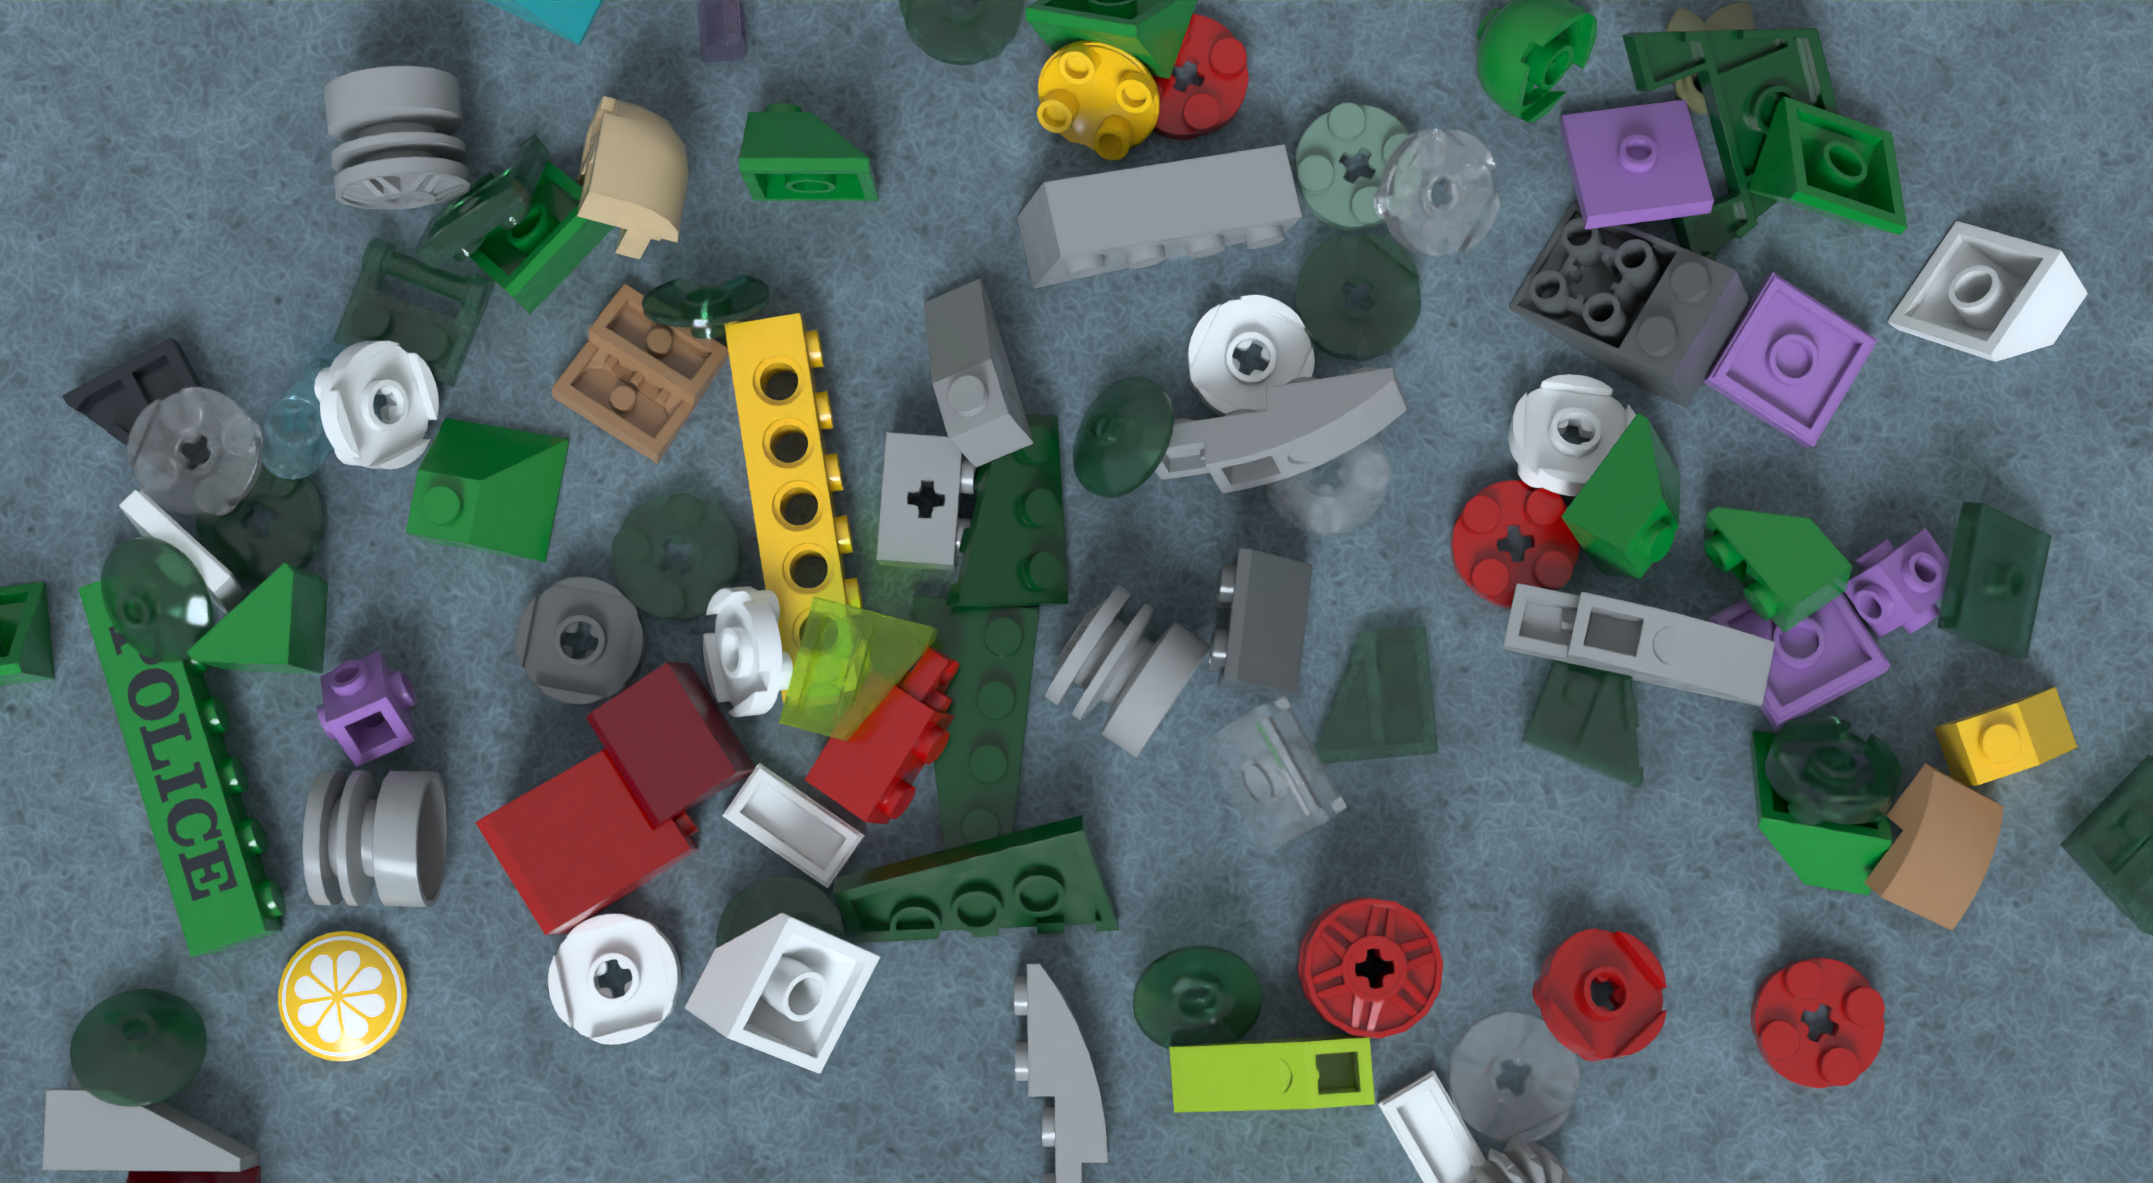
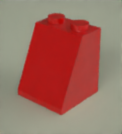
M606 749L601 750L475 822L545 935L570 933L581 922L598 915L699 849L691 836L699 832L700 829L690 811L686 810L654 827Z

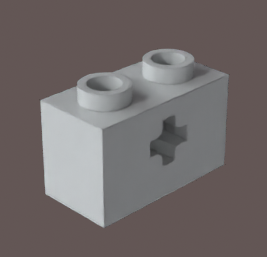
M886 432L876 557L880 566L956 571L957 556L964 555V553L959 552L963 530L969 528L972 519L960 518L962 493L974 494L976 467L948 437ZM925 488H934L938 500L945 502L944 507L937 506L933 508L931 518H922L918 506L911 504L912 499L918 500L923 498Z

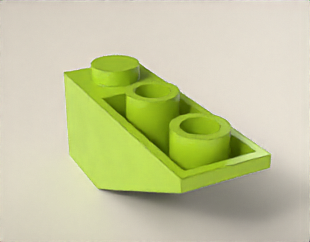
M1336 1034L1169 1046L1174 1113L1316 1109L1375 1104L1370 1037Z

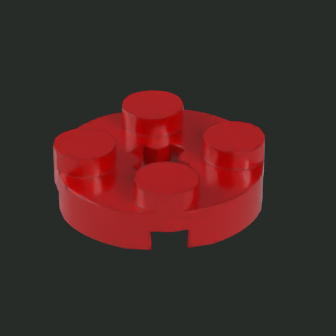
M1192 14L1174 66L1182 68L1186 62L1197 65L1196 75L1204 79L1200 87L1190 84L1185 92H1181L1174 88L1176 78L1172 74L1169 79L1152 76L1160 98V112L1156 125L1152 130L1153 132L1175 140L1196 139L1197 136L1208 135L1228 125L1239 112L1245 99L1249 79L1246 50L1242 43L1219 22L1205 16Z
M1520 480L1498 482L1482 489L1463 506L1451 530L1450 554L1458 577L1476 595L1496 606L1512 608L1517 583L1554 591L1564 586L1573 574V568L1578 560L1580 544L1561 517L1567 509L1562 497L1558 493L1543 487L1535 488ZM1507 527H1518L1521 536L1530 537L1532 548L1523 551V561L1512 562L1509 552H1499L1497 540L1507 537Z
M1599 928L1586 929L1565 938L1546 956L1541 967L1540 976L1533 984V999L1540 1008L1543 1020L1550 1032L1564 1047L1590 1062L1622 1058L1639 1052L1657 1037L1665 1022L1667 1009L1662 1011L1664 1001L1662 990L1667 988L1664 971L1655 955L1643 942L1633 935L1621 931L1612 933L1606 930H1598ZM1592 980L1597 984L1605 981L1611 983L1614 988L1609 995V999L1614 1005L1611 1011L1603 1005L1598 1007L1593 1002L1590 989Z
M1811 957L1792 961L1767 976L1754 997L1750 1022L1757 1047L1763 1054L1762 1057L1778 1075L1793 1083L1811 1088L1846 1086L1854 1082L1861 1073L1867 1070L1880 1050L1884 1036L1885 1024L1883 1016L1885 1006L1880 994L1872 989L1867 979L1853 967L1829 958ZM1823 1003L1829 1009L1827 1019L1833 1022L1834 1026L1830 1034L1820 1033L1816 1041H1812L1807 1037L1809 1026L1801 1022V1017L1805 1010L1816 1012L1820 1004Z

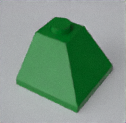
M786 103L767 105L764 107V112H748L739 156V172L754 201H878V185L869 157L812 112H802L800 106Z
M1637 413L1561 516L1595 568L1607 576L1642 578L1653 562H1658L1667 554L1673 543L1675 531L1679 527L1681 475L1647 417Z
M445 418L418 469L405 533L423 542L546 563L570 439Z
M1753 730L1750 748L1759 829L1805 885L1869 896L1871 888L1864 882L1889 850L1893 841L1890 820L1886 816L1888 814L1879 752Z

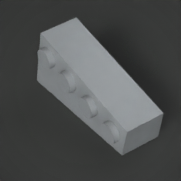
M1283 144L1043 182L1017 219L1033 289L1125 268H1144L1161 263L1165 259L1188 255L1191 259L1208 257L1226 249L1225 246L1246 242L1249 249L1271 246L1284 240L1283 233L1300 220L1302 214L1286 147Z

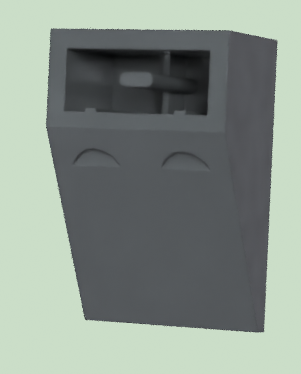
M1572 203L1508 308L1638 387L1687 408L1749 306L1750 300L1736 269L1625 224L1585 229L1580 207Z

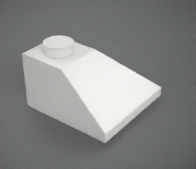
M1956 221L1887 322L1900 331L1997 362L2053 345L2088 293L2061 250Z
M782 912L716 948L685 1009L731 1040L820 1074L880 956Z

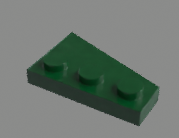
M1025 414L1034 443L978 467L973 488L978 495L971 526L963 530L959 552L964 553L957 583L950 585L946 606L1048 607L1068 604L1058 416Z

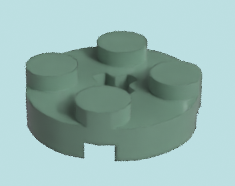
M1351 102L1341 103L1330 112L1318 117L1303 134L1294 159L1296 185L1306 208L1323 223L1345 231L1374 228L1396 218L1410 202L1420 175V147L1416 139L1410 135L1408 129L1390 113L1373 106L1357 105ZM1358 153H1362L1369 158L1367 167L1374 172V175L1370 180L1360 176L1356 179L1355 183L1348 182L1344 178L1347 168L1339 160L1344 156L1354 158Z

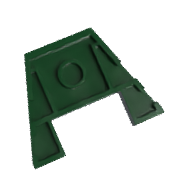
M1818 28L1630 32L1622 36L1637 91L1650 92L1698 73L1728 193L1714 199L1710 214L1672 218L1679 247L1715 261L1716 257L1714 254L1733 238L1741 239L1758 225L1757 218L1777 202L1776 200L1749 192L1748 189L1777 104L1784 96L1839 115Z

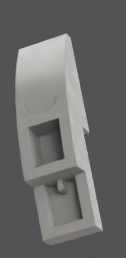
M1364 367L1342 376L1323 379L1313 377L1295 378L1284 385L1266 387L1267 410L1238 409L1229 412L1223 417L1197 421L1174 419L1165 423L1164 426L1143 429V453L1160 480L1210 473L1222 494L1254 488L1315 468L1357 447L1407 410V398L1394 368Z
M1517 583L1503 647L1504 650L1629 675L1635 681L1761 707L1775 642L1719 624L1641 604L1581 592V595L1578 596Z
M1028 962L1027 976H1015L1014 978L1015 1015H1027L1028 1041L1015 1042L1016 1081H1028V1097L1055 1096V1107H1042V1147H1055V1173H1043V1183H1082V1163H1108L1106 1124L1099 1082L1085 1038L1062 991L1041 962Z

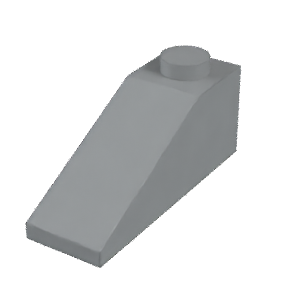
M977 279L924 302L932 384L949 440L975 467L1033 444L1034 441L983 281Z
M71 1074L70 1085L46 1090L43 1170L240 1172L258 1166L257 1151L134 1086H111L112 1074Z

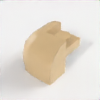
M603 96L587 128L577 183L583 185L577 216L620 227L615 253L640 259L651 239L660 241L662 238L678 243L689 182L686 145L667 119L642 106Z

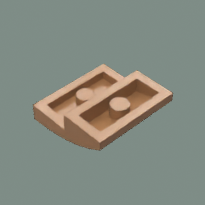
M624 283L588 329V342L553 385L552 397L658 464L724 365L729 352L728 348Z
M1925 763L1886 815L1903 831L1864 883L1881 898L1949 930H1953L1968 909L1989 868L2001 829L2004 807L1996 800Z

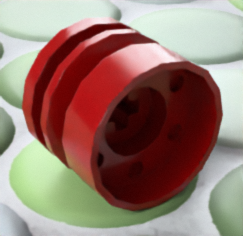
M1356 897L1330 905L1311 921L1299 942L1296 972L1303 996L1320 1017L1351 1035L1380 1039L1407 1031L1428 1014L1441 990L1443 960L1436 936L1418 914L1395 901ZM1373 948L1376 958L1387 961V972L1378 973L1376 975V984L1369 986L1367 977L1356 974L1355 964L1366 961L1367 950Z

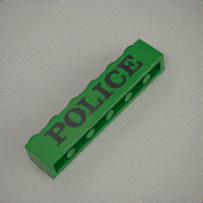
M153 563L79 587L78 591L190 956L212 955L283 931L279 916L286 913L284 895L276 879H267L260 855L267 852L266 837L257 818L254 816L248 818L241 794L248 791L247 776L240 760L235 755L229 757L222 733L229 731L228 715L221 699L217 695L210 696L203 674L210 671L211 666L194 662L186 653L201 639L199 635H191L185 612L192 610V600L188 587L182 588L158 565Z

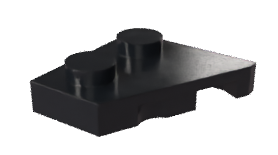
M172 338L63 395L66 404L91 419L108 431L107 433L141 454L147 461L178 481H182L236 452L180 343Z

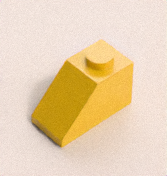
M2056 687L1934 727L1951 777L1968 786L1980 785L2038 766L2078 748Z

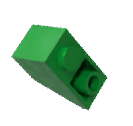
M1716 507L1707 513L1703 548L1708 558L1721 572L1727 573L1730 570L1745 587L1743 590L1744 597L1756 615L1764 621L1771 618L1783 633L1846 591L1852 565L1810 518Z

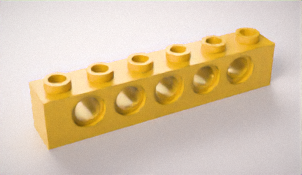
M800 313L724 325L765 590H771L777 596L780 607L778 628L782 651H786L789 654L793 663L794 675L792 686L788 690H781L783 703L791 707L857 696L863 686V679L869 677L873 666L868 641L856 642L853 624L854 616L864 615L858 578L846 579L843 554L853 553L854 548L848 515L836 517L833 492L844 490L838 453L826 454L823 430L834 428L828 391H816L813 368L824 367L823 351L818 329L807 331L806 324ZM780 372L795 374L798 377V386L792 396L784 400H773L766 396V386L772 376ZM790 433H799L806 436L808 448L801 459L792 463H786L776 458V446L783 436ZM802 494L815 497L818 502V510L813 520L804 525H793L787 522L785 509L792 498ZM810 556H818L825 559L828 565V573L825 580L819 586L802 588L797 585L795 570L803 559ZM820 618L833 620L838 629V636L834 645L822 652L809 650L804 638L808 625Z

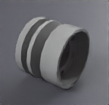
M418 66L376 67L336 77L324 86L328 134L338 141L346 142L331 151L332 168L339 172L334 176L336 200L344 205L362 209L397 210L444 203L457 199L469 191V169L462 164L467 155L466 144L457 137L449 136L461 128L463 121L459 82L451 73L435 68Z
M1118 585L1107 599L1087 613L1065 645L1056 661L1057 664L1052 683L1045 694V698L1059 706L1075 684L1085 689V692L1072 712V716L1081 720L1100 701L1108 704L1112 708L1104 723L1102 736L1137 758L1211 645L1176 622L1155 643L1152 642L1144 634L1151 621L1154 608L1145 603L1129 626L1119 620V617L1130 601L1132 593Z
M321 770L314 778L307 799L302 848L304 877L308 894L315 905H339L343 898L348 906L365 905L371 897L374 885L376 884L378 897L384 906H434L440 895L445 876L448 822L445 787L439 773L431 771H389L382 782L380 792H378L377 782L371 771L354 770L349 777L342 770Z

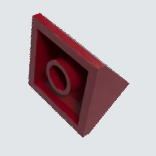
M666 662L592 711L586 717L654 827L746 778L756 768L691 663Z

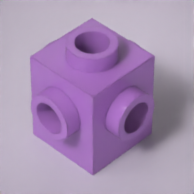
M1925 528L1895 547L1887 538L1857 558L1855 562L1861 568V571L1849 579L1845 593L1855 605L1861 617L1866 620L1876 636L1880 638L1900 626H1903L1907 633L1911 634L1941 614V610L1935 603L1964 580Z
M380 650L359 660L346 661L337 666L333 671L320 676L323 703L316 707L319 721L327 736L332 741L337 739L355 767L415 742L410 707L417 704L414 688L402 669L395 672L392 671Z

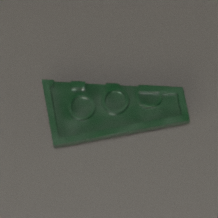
M913 595L920 658L928 647H933L961 664L944 693L952 699L947 711L955 716L946 729L950 733V737L943 752L934 761L944 850L1014 832L1039 609L1006 606H946L947 599Z
M1083 815L834 878L833 895L854 943L937 939L940 931L951 930L972 932L973 937L999 936V928L1037 926V934L1064 933V925L1096 924V932L1119 930L1116 908Z

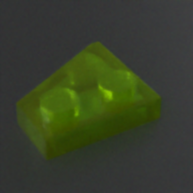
M813 597L779 723L847 741L935 641L938 630L924 624Z

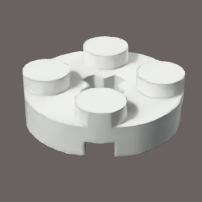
M1262 295L1241 296L1240 299L1230 300L1223 305L1219 304L1210 309L1195 327L1187 355L1190 384L1198 393L1202 402L1221 417L1238 409L1267 410L1266 387L1284 385L1295 378L1312 377L1315 363L1310 338L1298 314L1286 304ZM1253 343L1263 348L1260 358L1268 363V367L1263 372L1254 370L1249 376L1239 371L1240 362L1232 358V355L1236 349L1247 351Z
M363 341L353 344L334 359L331 367L322 369L315 379L314 390L316 397L320 401V414L324 431L334 447L337 458L344 464L370 469L401 468L415 461L425 451L431 440L423 439L427 431L428 421L437 420L439 396L436 382L426 362L416 353L404 351L400 346H397L399 343L392 341ZM375 395H385L387 405L380 409L381 421L375 415L373 408Z
M1567 374L1553 376L1542 381L1539 389L1530 392L1528 396L1526 392L1518 401L1509 426V447L1512 456L1518 463V475L1529 486L1535 488L1543 487L1562 495L1577 496L1636 414L1629 404L1625 410L1619 401L1611 397L1614 389L1597 379ZM1567 426L1578 427L1579 435L1589 438L1590 441L1576 445L1567 442L1560 435L1565 433Z
M751 586L720 589L711 598L706 615L717 614L715 633L703 634V656L711 690L718 703L731 702L734 708L727 713L733 717L764 714L774 705L778 692L780 690H788L792 686L794 675L792 660L786 651H782L778 628L780 607L777 596L771 590L758 591Z
M622 913L604 914L589 918L572 929L560 945L557 955L553 957L548 973V988L555 1011L570 1028L573 1027L581 1035L589 1037L590 1040L611 1045L640 1039L653 1032L674 1009L681 988L680 961L671 941L650 921ZM612 959L618 960L621 969H630L632 973V981L625 984V994L621 997H615L612 988H601L598 983V976L608 972L607 962Z

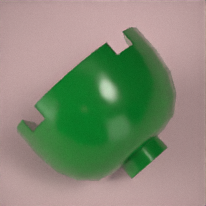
M1511 0L1501 9L1494 8L1484 17L1477 31L1479 44L1476 50V74L1483 90L1503 111L1518 119L1521 118L1527 123L1535 122L1547 115L1566 93L1564 91H1550L1553 86L1560 81L1573 63L1584 69L1588 62L1597 37V20L1573 0Z

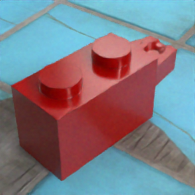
M928 647L912 671L902 668L895 677L872 670L806 776L805 781L864 822L888 824L891 818L897 819L907 809L915 795L916 788L912 784L923 766L933 763L948 743L950 733L946 729L955 716L947 711L952 699L944 693L961 664L939 649Z

